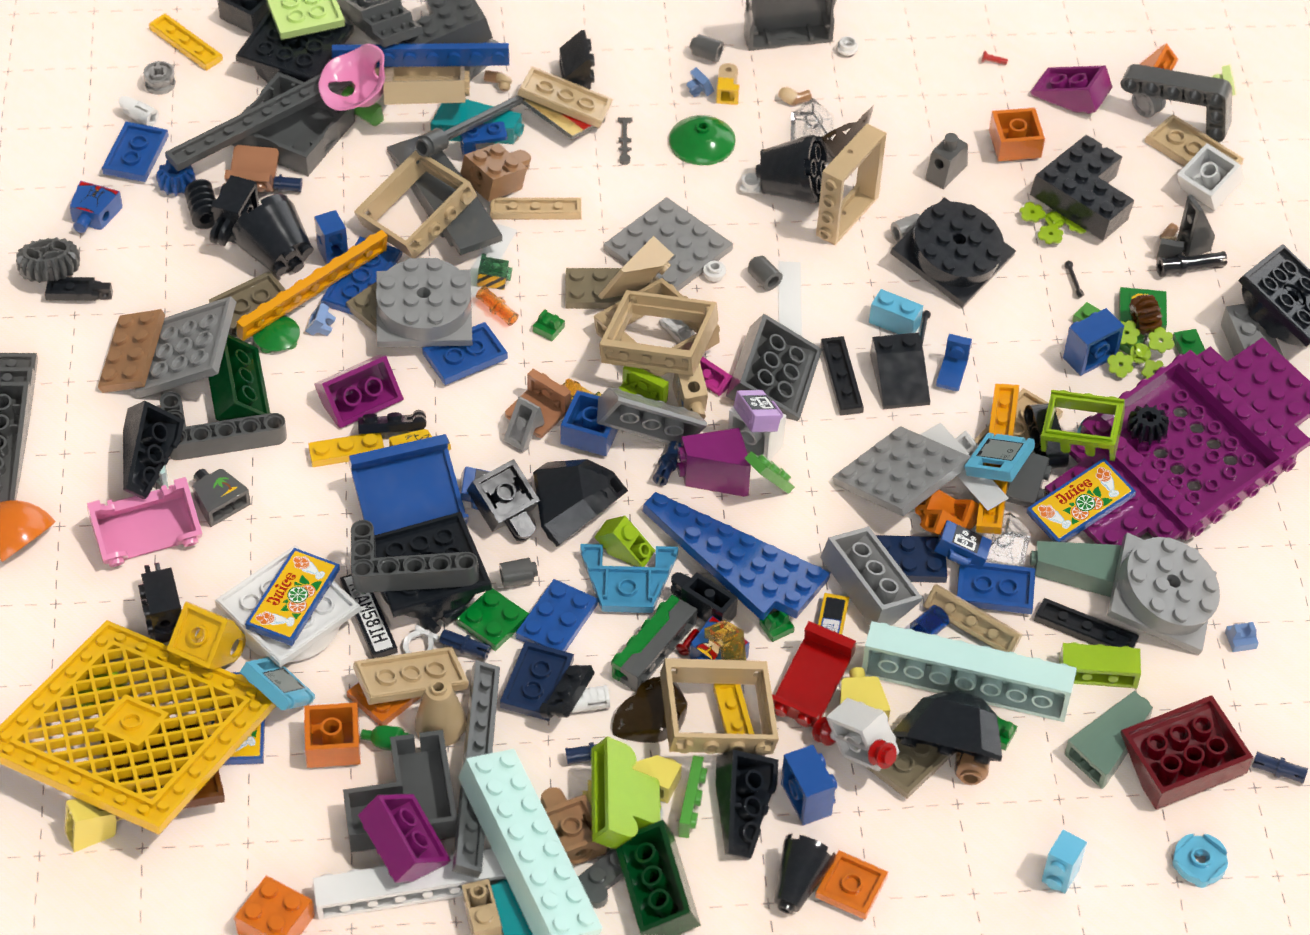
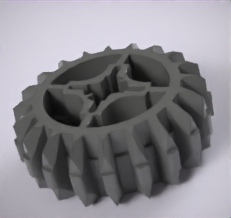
M48 237L47 239L31 241L30 244H25L23 248L18 249L16 254L17 270L23 276V279H29L30 282H57L58 279H66V276H72L73 272L78 271L80 266L79 250L77 245L73 244V241H67L65 238L58 239L56 237L49 239Z

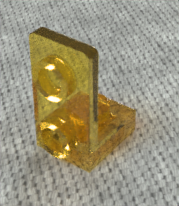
M722 620L704 628L705 638L721 647L722 660H746L744 630L727 620Z

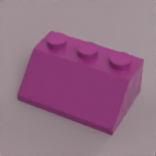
M386 355L374 356L314 383L323 407L339 428L358 421V418L363 417L365 414H373L404 400Z
M414 794L377 795L358 814L364 830L370 836L376 852L381 856L389 875L395 883L413 882L451 862L450 857Z

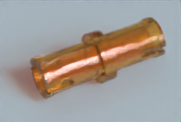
M486 286L478 290L476 298L481 300L493 315L497 314L509 326L518 320L519 314L514 312L502 297H497Z

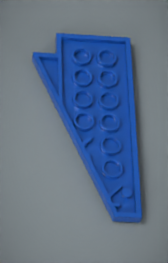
M655 492L643 505L642 512L727 590L738 597V600L761 620H764L773 609L782 611L797 619L829 581L831 572L787 553L774 545L763 542L752 535L737 530L728 524L711 518L709 515L698 512L687 505L672 500L663 494Z

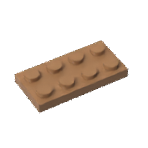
M162 309L119 316L98 384V388L102 393L145 387L166 316Z

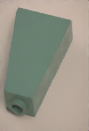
M1037 541L1035 551L1030 552V566L1036 568L1035 576L1111 597L1121 545Z
M1134 690L1071 737L1067 742L1064 755L1103 789L1128 754L1120 733L1121 730L1150 719L1153 707L1146 698L1141 697Z

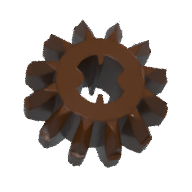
M1140 295L1131 299L1129 305L1131 320L1135 322L1136 328L1140 330V334H1149L1162 326L1161 308H1159L1158 301L1153 295Z

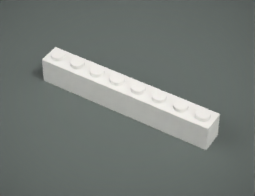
M487 847L484 849L482 872L478 878L452 871L453 855H449L451 859L449 864L413 882L395 883L389 875L386 865L382 864L375 868L352 869L339 874H323L320 877H314L313 884L319 920L462 897V885L489 879L490 885H494L501 880H505L506 877L492 848Z

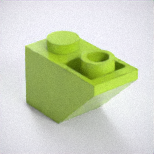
M625 515L606 520L594 537L600 544H603V548L609 555L635 567H645L656 551Z

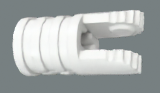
M123 95L119 97L118 103L123 113L127 114L131 119L152 127L157 123L159 119L158 109L129 96Z
M608 686L586 688L572 712L610 708Z

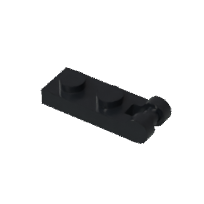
M418 409L411 415H402L399 412L388 413L387 416L365 414L363 417L358 418V433L371 434L422 430L427 424L426 413Z
M573 665L568 667L549 700L543 702L540 706V714L543 718H552L554 715H557L559 718L569 717L595 674L592 665Z

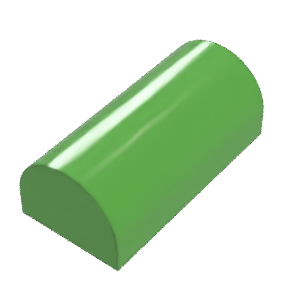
M351 86L346 87L340 96L352 95L354 88ZM377 102L370 107L354 108L355 115L373 126H378L384 121L382 106Z

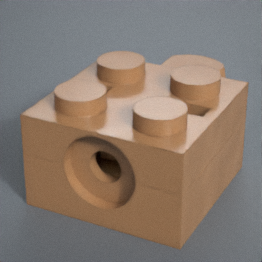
M497 143L465 154L460 174L471 183L473 189L487 201H491L522 190L526 171L529 170L531 155L521 149L510 153Z
M552 787L544 790L540 801L572 866L605 855L607 847L592 841V806L586 795L567 800L560 788Z

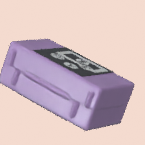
M741 390L736 392L733 406L751 432L778 431L783 413L774 401L771 402L763 390Z

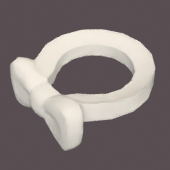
M416 625L415 631L409 633L404 639L405 654L412 653L409 650V644L414 638L421 635L428 637L427 650H433L434 642L437 643L439 641V636Z

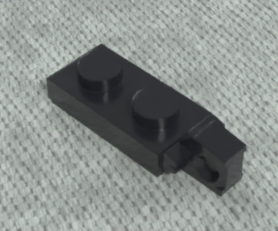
M66 277V279H58L57 282L50 281L47 283L45 290L46 300L95 301L99 299H112L113 296L111 282L97 281L95 277Z

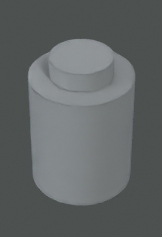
M918 213L891 223V234L897 243L915 226L920 216Z

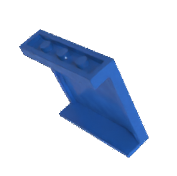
M446 434L349 456V467L363 520L370 521L373 524L375 535L461 512L466 524L468 523L469 515L465 513L448 451L449 442Z

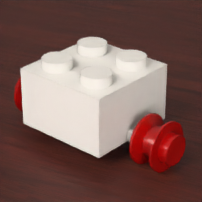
M847 698L828 716L819 718L813 725L812 736L816 742H822L826 746L837 742L842 757L878 772L881 769L889 768L895 762L896 756L900 752L896 744V737L890 729L885 712L881 709L865 705L863 702Z

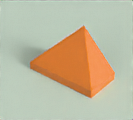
M1166 43L1143 60L1140 65L1173 70L1178 58Z

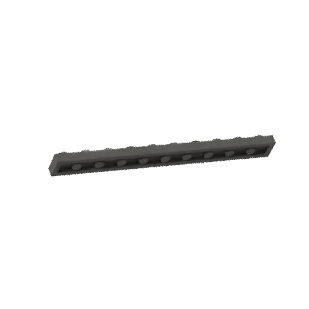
M321 74L166 151V159L177 171H180L321 100L322 97L318 89ZM350 81L332 82L328 84V88L335 93L353 83Z
M475 660L472 666L463 765L466 758L493 753L500 667ZM460 785L452 871L478 878L482 872L485 833L462 785Z

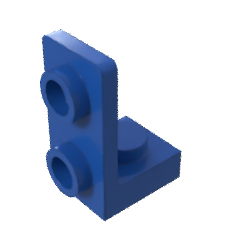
M504 122L481 124L460 134V147L463 158L465 154L476 151V144L507 140Z
M949 333L945 356L936 381L937 387L959 391L970 356L971 338Z

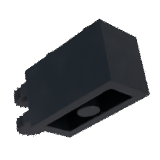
M677 572L671 576V594L676 595L677 598L696 608L697 617L707 622L711 616H714L727 626L737 616L738 597L696 572L691 578L686 574Z

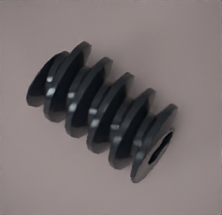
M205 179L192 181L186 186L184 192L192 223L199 229L212 228L214 222L211 205L216 198L211 182Z

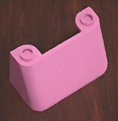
M186 477L174 480V484L170 485L169 489H167L166 485H163L161 489L151 491L144 500L133 496L114 502L112 499L107 500V505L100 504V500L87 503V512L104 564L115 567L124 564L126 559L181 544L184 547L199 543L198 539L202 537V530Z

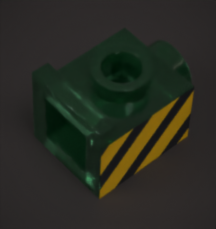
M482 253L477 286L505 290L506 281H511L513 267H509V260L486 257V254Z

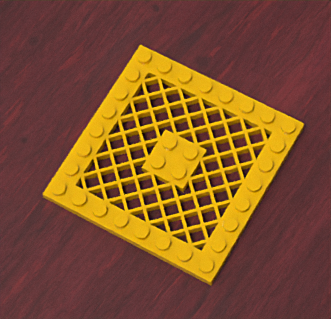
M106 620L0 725V764L160 835L271 713L276 705L246 678L222 668L208 669L167 651L168 646ZM123 658L122 661L109 662V660ZM145 668V670L131 672V669ZM126 670V673L116 675L112 674V672ZM108 674L105 677L94 678L95 675ZM166 676L167 678L163 680L153 681V678H159ZM148 680L146 683L134 684L135 681ZM129 683L128 686L117 687V688H116V686H115V685H118V684ZM106 686L111 687V689L97 691V688ZM188 686L187 689L175 691L176 687ZM92 689V692L78 694V691ZM165 689H169V690H170V692H164V693H158V694H156V691H159V690H165ZM151 692V695L141 697L137 696V694ZM210 695V698L197 700V697ZM114 699L113 702L100 704L102 700ZM192 699L189 702L178 703V700ZM172 701H173V704H172V705H166V706H160V705H159L160 703H166V702H172ZM95 702V705L81 707V704ZM232 704L231 708L219 709V706ZM76 705V708L62 710V707ZM214 708V711L200 712L202 709ZM195 711V714L182 716L181 714L185 712ZM176 714L177 716L174 718H170V715ZM98 715V718L84 720L86 716ZM79 718V721L65 723V720ZM217 720V724L204 726L205 722ZM60 721L58 725L46 726V723ZM188 725H199V727L185 729V726ZM180 727V730L166 732V729ZM94 729V732L87 733V730ZM82 731V734L68 736V733ZM63 734V737L50 740L48 738L49 736ZM197 737H202L203 739L193 742H189L188 740ZM44 738V741L29 743V740ZM104 740L105 743L90 746V743ZM183 740L184 742L182 744L170 745L169 743ZM163 743L165 745V747H159L154 749H151L150 747L152 745H158ZM85 744V747L71 749L70 747ZM66 747L65 751L51 752L53 749ZM124 750L127 752L126 754L112 755L113 752ZM187 753L186 757L173 759V755ZM107 754L108 756L104 758L93 759V756ZM168 756V760L154 762L156 758ZM88 757L87 761L74 763V759ZM149 760V763H148V764H142V765H136V766H135V763H134V762H140V761ZM130 764V767L120 769L115 768V766ZM111 768L109 771L96 772V769ZM171 770L172 772L170 774H164L159 776L157 774V772ZM150 773H152V776H153V777L138 779V776H139V775H145V774H150ZM133 777V780L119 783L118 780ZM145 788H156V790L143 793L141 791V789Z

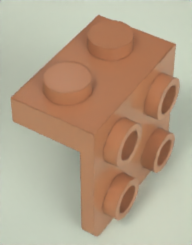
M244 145L235 146L231 170H225V181L227 182L229 177L233 175L256 181L258 192H274V177L277 173L279 159L278 149Z
M534 368L527 374V391L520 397L541 408L545 423L543 426L535 428L533 433L536 437L541 438L566 415L571 404V391L566 386L558 384L546 374L540 373ZM517 400L505 411V417L509 420Z

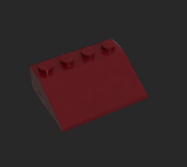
M1213 695L1135 724L1120 732L1141 786L1156 810L1247 774L1253 760V755Z

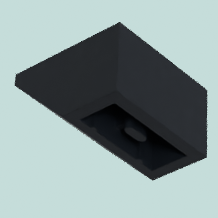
M580 30L559 48V66L563 79L591 90V83L595 82L594 70H591V67H595L594 53H590L592 51L591 38H587L585 30Z

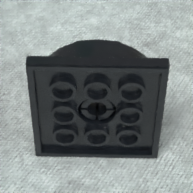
M269 10L235 55L236 61L253 66L257 74L267 83L277 72L306 82L322 73L326 64L332 60V45H345L354 32V25L345 22L343 27L281 40Z
M944 197L939 203L928 207L921 213L915 226L891 249L890 254L963 308L1015 255L1016 250L1004 242L998 225L985 212L972 204L949 201Z
M1282 244L1246 272L1238 282L1242 284V297L1249 310L1250 318L1258 322L1270 337L1278 338L1292 345L1308 347L1310 345V269Z
M461 512L375 535L376 558L471 552L478 559L479 580L473 585L380 592L385 602L389 605L393 618L401 615L417 619L423 617L440 618L461 608L463 605H467L475 594L492 590L491 581Z

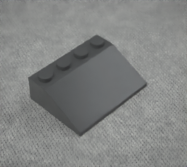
M762 314L749 327L726 397L735 401L737 391L763 390L771 402L774 401L787 419L798 421L807 399L822 348L768 315Z

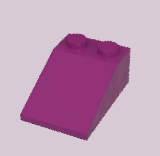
M1106 65L1048 67L1030 92L1032 96L1071 111L1093 113L1098 110L1113 86Z

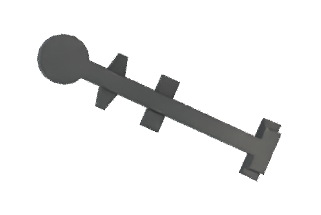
M617 117V121L623 124V138H618V142H623V147L618 148V150L623 152L619 156V163L628 165L631 162V157L627 152L631 151L632 148L627 147V142H632V138H627V124L633 122V117Z

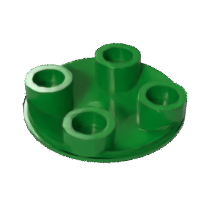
M282 316L254 334L253 340L260 347V351L265 354H269L272 351L292 350L298 344L300 328L293 319Z

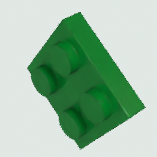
M492 588V590L486 591L457 618V625L484 644L491 645V649L497 651L517 632L529 613Z

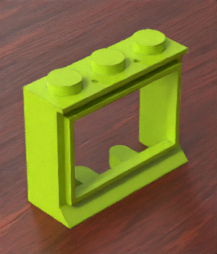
M1051 390L1043 431L1040 435L1041 451L1046 452L1048 441L1059 442L1060 450L1063 453H1069L1072 444L1085 446V454L1087 456H1094L1096 448H1104L1110 451V461H1115L1125 414V399L1114 396H1097L1090 393H1074L1067 390ZM1056 407L1115 415L1110 437L1052 430Z

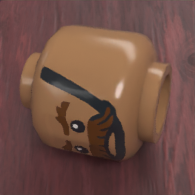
M956 753L955 775L965 784L976 785L987 778L989 765L975 762L974 757L968 754Z

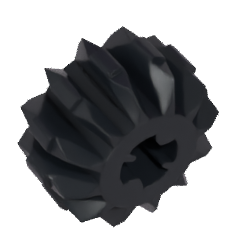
M1145 404L1143 408L1136 406L1134 411L1130 412L1127 422V431L1130 432L1131 439L1138 438L1139 444L1143 441H1147L1149 445L1153 441L1159 443L1168 433L1169 417L1165 416V410H1158L1157 405L1149 407Z

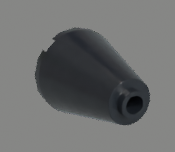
M788 834L783 842L774 902L778 905L777 908L787 914H792L793 911H800L836 859L834 852L832 855L827 852L828 846L804 835H800L798 839H793V834Z

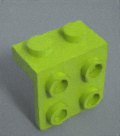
M624 366L622 385L619 389L666 403L668 401L669 382L642 368Z

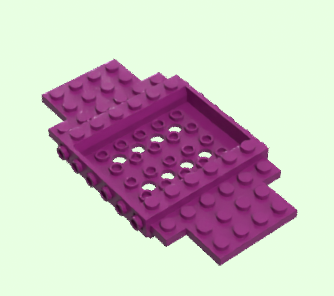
M1263 337L1229 361H1226L1211 346L1198 355L1192 350H1189L1184 355L1179 354L1172 363L1166 367H1160L1153 376L1148 379H1142L1134 389L1125 391L1119 396L1120 399H1125V414L1115 461H1110L1109 449L1096 448L1094 456H1087L1085 454V446L1072 444L1069 455L1078 464L1046 485L1045 493L1048 495L1105 458L1136 491V496L1083 530L1096 544L1122 545L1123 536L1126 533L1141 537L1148 532L1153 538L1169 537L1175 540L1180 538L1185 541L1192 536L1197 537L1209 524H1216L1226 512L1236 510L1243 500L1248 497H1254L1260 491V488L1266 484L1271 485L1284 471L1289 472L1295 467L1297 455L1310 446V438L1297 427L1310 418V380ZM1145 404L1149 407L1157 405L1158 410H1165V416L1169 417L1168 433L1159 443L1153 441L1151 445L1148 442L1139 444L1138 438L1131 439L1130 432L1127 431V422L1130 412L1134 411L1136 406L1143 408ZM1181 408L1187 412V415L1185 417H1177L1173 411ZM1097 413L1094 416H1088L1081 424L1080 433L1110 437L1115 415ZM1199 424L1203 427L1204 431L1194 433L1190 430V426ZM1210 440H1216L1220 443V448L1211 449L1206 443ZM1163 449L1167 452L1168 456L1157 458L1154 455V451ZM1226 456H1233L1236 458L1237 463L1235 465H1227L1223 459ZM1174 465H1179L1184 469V473L1180 475L1174 474L1170 468ZM1191 481L1198 482L1201 485V489L1192 491L1187 487V484Z

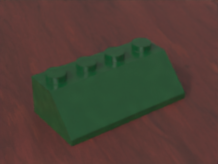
M228 334L219 372L217 375L208 377L215 419L224 421L269 414L270 408L258 348Z
M663 819L638 829L637 834L619 848H616V852L640 934L680 935L701 926L673 832Z

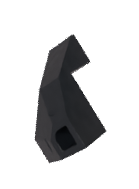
M588 459L547 462L533 472L536 495L540 499L538 509L541 528L556 547L628 492V489L613 471Z
M945 691L923 697L893 730L895 737L901 739L900 744L916 748L917 744H926L938 748L937 753L946 756H953V753H965L973 756L975 762L989 765L990 761H1002L997 715L984 699L972 694L959 691Z

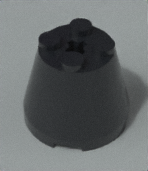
M806 135L776 146L761 149L760 164L756 165L755 172L757 178L761 179L762 194H770L807 203L820 202L822 171L826 168L825 162H828L824 141L821 136Z
M275 194L261 199V205L250 213L245 211L236 221L232 230V236L236 244L276 276H281L291 271L293 273L299 272L304 267L303 262L314 251V248L308 239L294 203L284 194Z

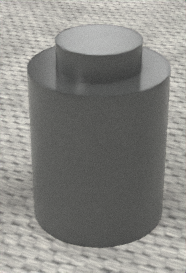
M698 34L692 38L690 49H692L693 55L717 63L722 56L724 42Z
M756 256L750 260L747 269L748 273L766 291L773 290L780 284L783 278L782 273L765 256Z
M529 557L499 563V572L504 588L534 582V577L538 576L536 562H531Z

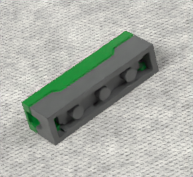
M671 595L666 602L662 601L651 619L647 618L636 636L632 635L625 649L621 653H616L611 661L612 678L637 692L638 687L655 673L664 662V659L674 651L676 645L680 644L696 625L697 609L681 599L679 600L674 595Z

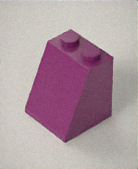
M740 428L682 436L681 447H678L680 462L677 463V471L679 477H683L685 486L742 497L749 496L751 465L745 459L748 454Z

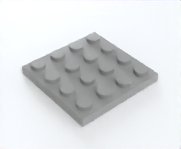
M668 197L664 198L603 244L605 252L625 265L654 236L674 254L669 260L671 266L663 275L658 273L656 276L663 278L669 284H673L678 292L700 276L707 263L719 261L733 250L732 242Z
M230 296L165 317L145 387L135 388L134 393L139 398L217 375L236 301Z
M899 426L832 477L835 485L904 517L964 471L965 464L970 459V456Z

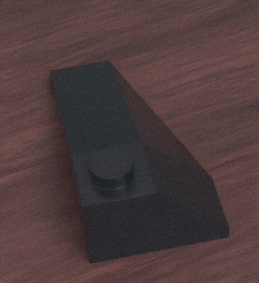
M142 401L127 408L123 427L124 491L143 500L148 497L159 478L161 469L164 465H167L170 460V454L180 443L184 425L183 419L147 401Z
M730 750L716 757L715 784L725 855L747 860L752 858L761 833L760 826L762 820L769 811L770 807L768 804L771 795L775 793L778 785V759L738 750Z

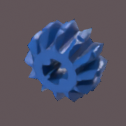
M167 160L165 165H159L156 175L160 190L165 191L167 195L174 193L176 197L178 193L184 194L186 186L196 180L191 165L177 171Z

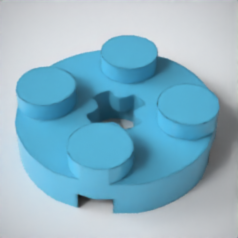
M1193 833L1184 836L1177 843L1172 865L1185 880L1194 883L1199 888H1205L1209 884L1216 883L1224 876L1229 860L1226 847L1220 840L1209 834L1194 836ZM1194 856H1205V863L1196 861Z

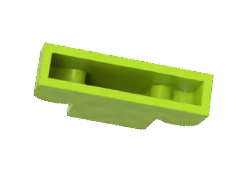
M608 736L591 748L592 841L616 849L637 834L638 829L660 821V785L658 779L632 769L637 759L635 752L629 745Z

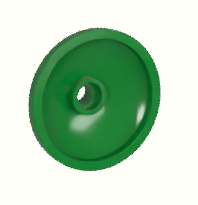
M694 115L684 118L673 126L669 135L670 148L679 159L690 164L702 166L717 164L727 159L734 151L736 143L733 129L721 119L709 115Z

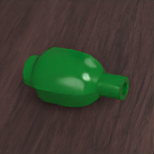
M381 725L373 730L362 729L361 740L371 741L375 747L391 751L390 737L410 733L405 732L401 727Z

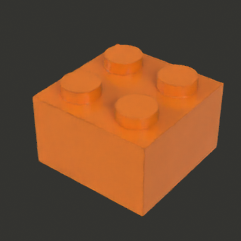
M1035 107L992 111L989 133L998 161L1042 158L1045 137Z
M357 702L304 706L307 768L361 764Z
M266 875L234 918L237 934L301 935L315 915L312 899Z

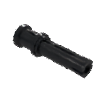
M1225 251L1187 257L1182 254H1177L1171 258L1158 257L1156 269L1160 277H1165L1167 274L1172 273L1182 275L1187 270L1226 266L1227 260L1223 261V259H1227V254Z

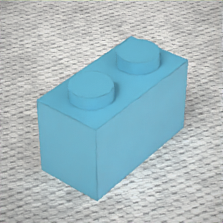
M880 289L871 303L869 323L896 334L916 333L921 325L924 305Z
M1063 829L1048 853L1041 882L1053 890H1059L1066 894L1080 871L1087 841Z

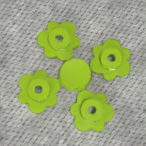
M1032 202L1025 203L1024 207H1021L1019 210L1024 221L1036 223L1039 219L1045 218L1047 226L1040 227L1037 237L1040 240H1044L1046 244L1062 242L1063 231L1059 228L1064 223L1069 226L1071 231H1076L1080 234L1087 232V230L1071 220L1065 219L1063 215L1056 211L1046 214L1042 210L1041 205H1035Z
M1132 320L1120 321L1124 325L1120 344L1124 345L1127 343L1133 346L1130 349V355L1117 352L1116 355L1108 357L1109 372L1115 373L1119 378H1124L1127 373L1133 371V362L1137 364L1145 363L1142 375L1146 379L1154 375L1153 372H1156L1163 366V362L1160 360L1156 362L1149 360L1151 350H1158L1162 354L1166 350L1173 349L1175 345L1172 340L1173 334L1166 332L1162 327H1158L1154 332L1149 333L1148 338L1150 341L1148 346L1143 343L1136 344L1140 330L1136 328L1135 322Z

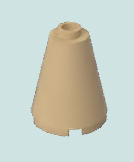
M434 679L425 688L415 717V731L419 737V733L443 730L447 747L460 740V736L466 731L467 717L451 684L445 679Z

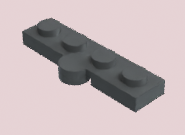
M612 848L578 876L592 907L595 909L602 908L607 904V890L624 877L616 849Z

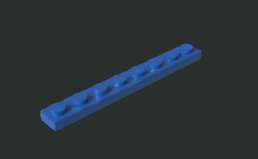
M509 43L393 44L387 47L373 44L384 53V67L510 66ZM364 44L332 45V59L351 52ZM380 61L376 63V67H380Z

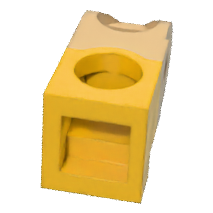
M725 63L719 68L717 104L738 105L740 84H737L738 68L734 64Z

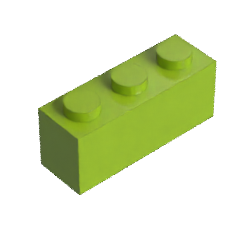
M1076 642L1062 644L1059 663L1077 668L1074 684L1138 688L1141 677L1140 648L1128 646L1114 647L1102 644L1088 645Z

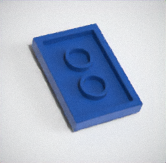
M125 121L102 166L103 174L146 182L169 137L168 129Z
M486 322L472 327V346H425L422 348L424 357L444 385H448L508 359V352Z
M985 562L979 570L973 568L978 566L970 563L967 568L959 564L958 597L981 609L1032 615L1036 568Z
M553 579L517 630L516 639L566 652L597 607L598 598Z

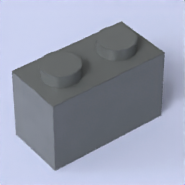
M1035 453L1030 454L1013 481L1010 482L1006 494L1009 499L1006 501L1029 507L1044 497L1045 489H1042L1044 480H1049L1052 472V466H1049L1048 457Z

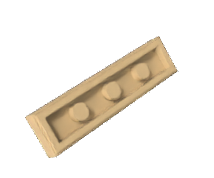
M496 198L490 201V217L492 220L581 219V198Z
M934 584L923 605L924 608L996 650L1014 652L1023 636L1022 633L938 584Z

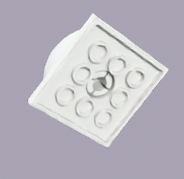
M296 544L215 599V605L230 620L234 621L244 633L248 648L263 658L269 657L279 668L288 662L306 660L322 652L335 639L340 625L361 611L360 605L333 580L293 646L246 629V621L293 548L301 550Z

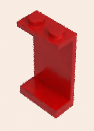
M808 621L804 629V639L776 694H772L775 714L795 719L801 726L813 727L815 722L823 717L855 653L856 640Z

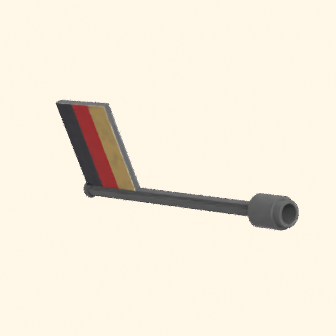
M517 95L446 131L435 128L421 135L415 143V148L419 155L431 157L445 150L449 145L450 139L521 104L571 140L595 128V126Z

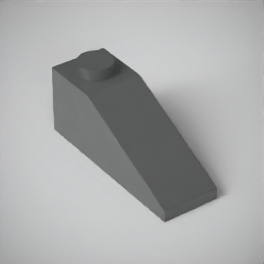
M1192 194L1187 196L1177 241L1184 242L1182 252L1186 257L1210 252L1215 240L1214 231L1204 210Z

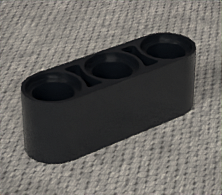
M1049 403L1027 405L1024 409V419L1029 436L1035 441V454L1048 457L1049 466H1052V469L1067 467L1069 464V453H1063L1060 450L1059 442L1048 441L1046 452L1041 451L1040 435L1043 431ZM1055 411L1051 429L1062 431Z

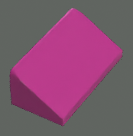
M702 356L700 365L706 388L720 396L729 388L732 375Z

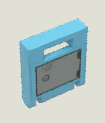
M987 433L965 464L966 475L1012 482L1034 450V439L1028 438L1026 440L1024 437L996 434L994 436L993 433ZM983 463L997 464L1002 466L1000 468L984 466Z
M269 657L248 661L240 670V673L280 710L284 711L289 708L294 709L306 706L315 700V694L284 665L279 668Z

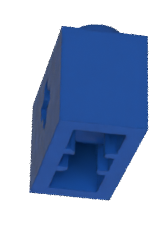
M336 210L314 216L317 249L326 264L334 257H339L348 251L346 227Z

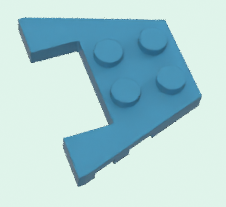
M580 544V554L598 598L601 611L653 613L678 557V547L656 546L655 567L603 566V544Z

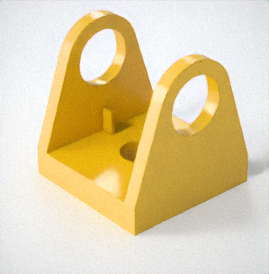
M185 601L166 650L214 670L235 662L244 650L246 638L234 621ZM239 639L237 649L231 655V648L234 642Z

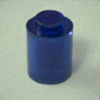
M932 605L910 623V629L921 633L937 635L949 625V618L942 608Z

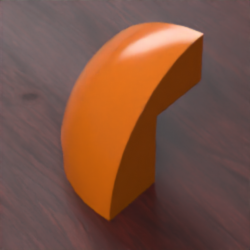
M938 490L915 507V512L921 518L920 526L923 529L940 536L947 520L971 530L977 524L979 504L973 500L954 499Z
M18 500L0 502L1 561L3 562L51 527L56 521L46 511L34 504Z

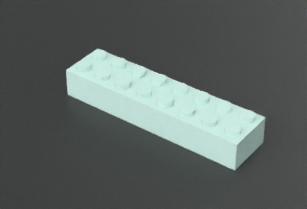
M871 621L865 643L862 663L865 677L876 676L879 680L935 693L959 691L982 698L991 706L1065 722L1077 669L1063 663H1053L1040 658H1031L1014 652H1005L988 646L974 645L962 640H952L936 634L930 635L909 628L904 629L887 623Z
M515 749L466 758L458 779L533 935H600L603 927Z

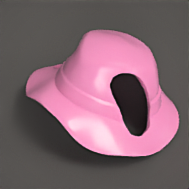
M367 43L330 60L321 73L318 85L320 95L325 104L337 111H345L357 107H370L375 104L384 92L385 71L383 51L379 47ZM378 61H380L379 76H377L375 73L376 63ZM350 81L354 84L353 94L346 97L335 94L328 88V84L332 82Z

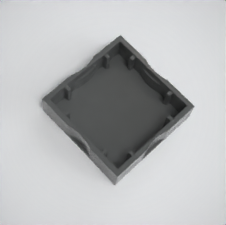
M746 0L743 34L748 51L774 49L789 45H812L833 42L834 6L837 0Z
M277 72L262 89L258 98L246 107L242 113L304 82ZM323 99L233 143L232 146L244 145L276 148L279 151L278 165L309 176L355 122L354 109L345 111L334 110L328 107Z

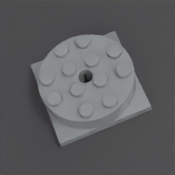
M408 258L387 271H377V347L472 346L470 270H460L439 258Z
M1126 533L1122 540L1107 616L1199 655L1203 651L1208 620L1216 612L1220 601V588L1216 577L1217 571L1211 568L1197 549L1169 537H1154L1143 540L1130 533Z

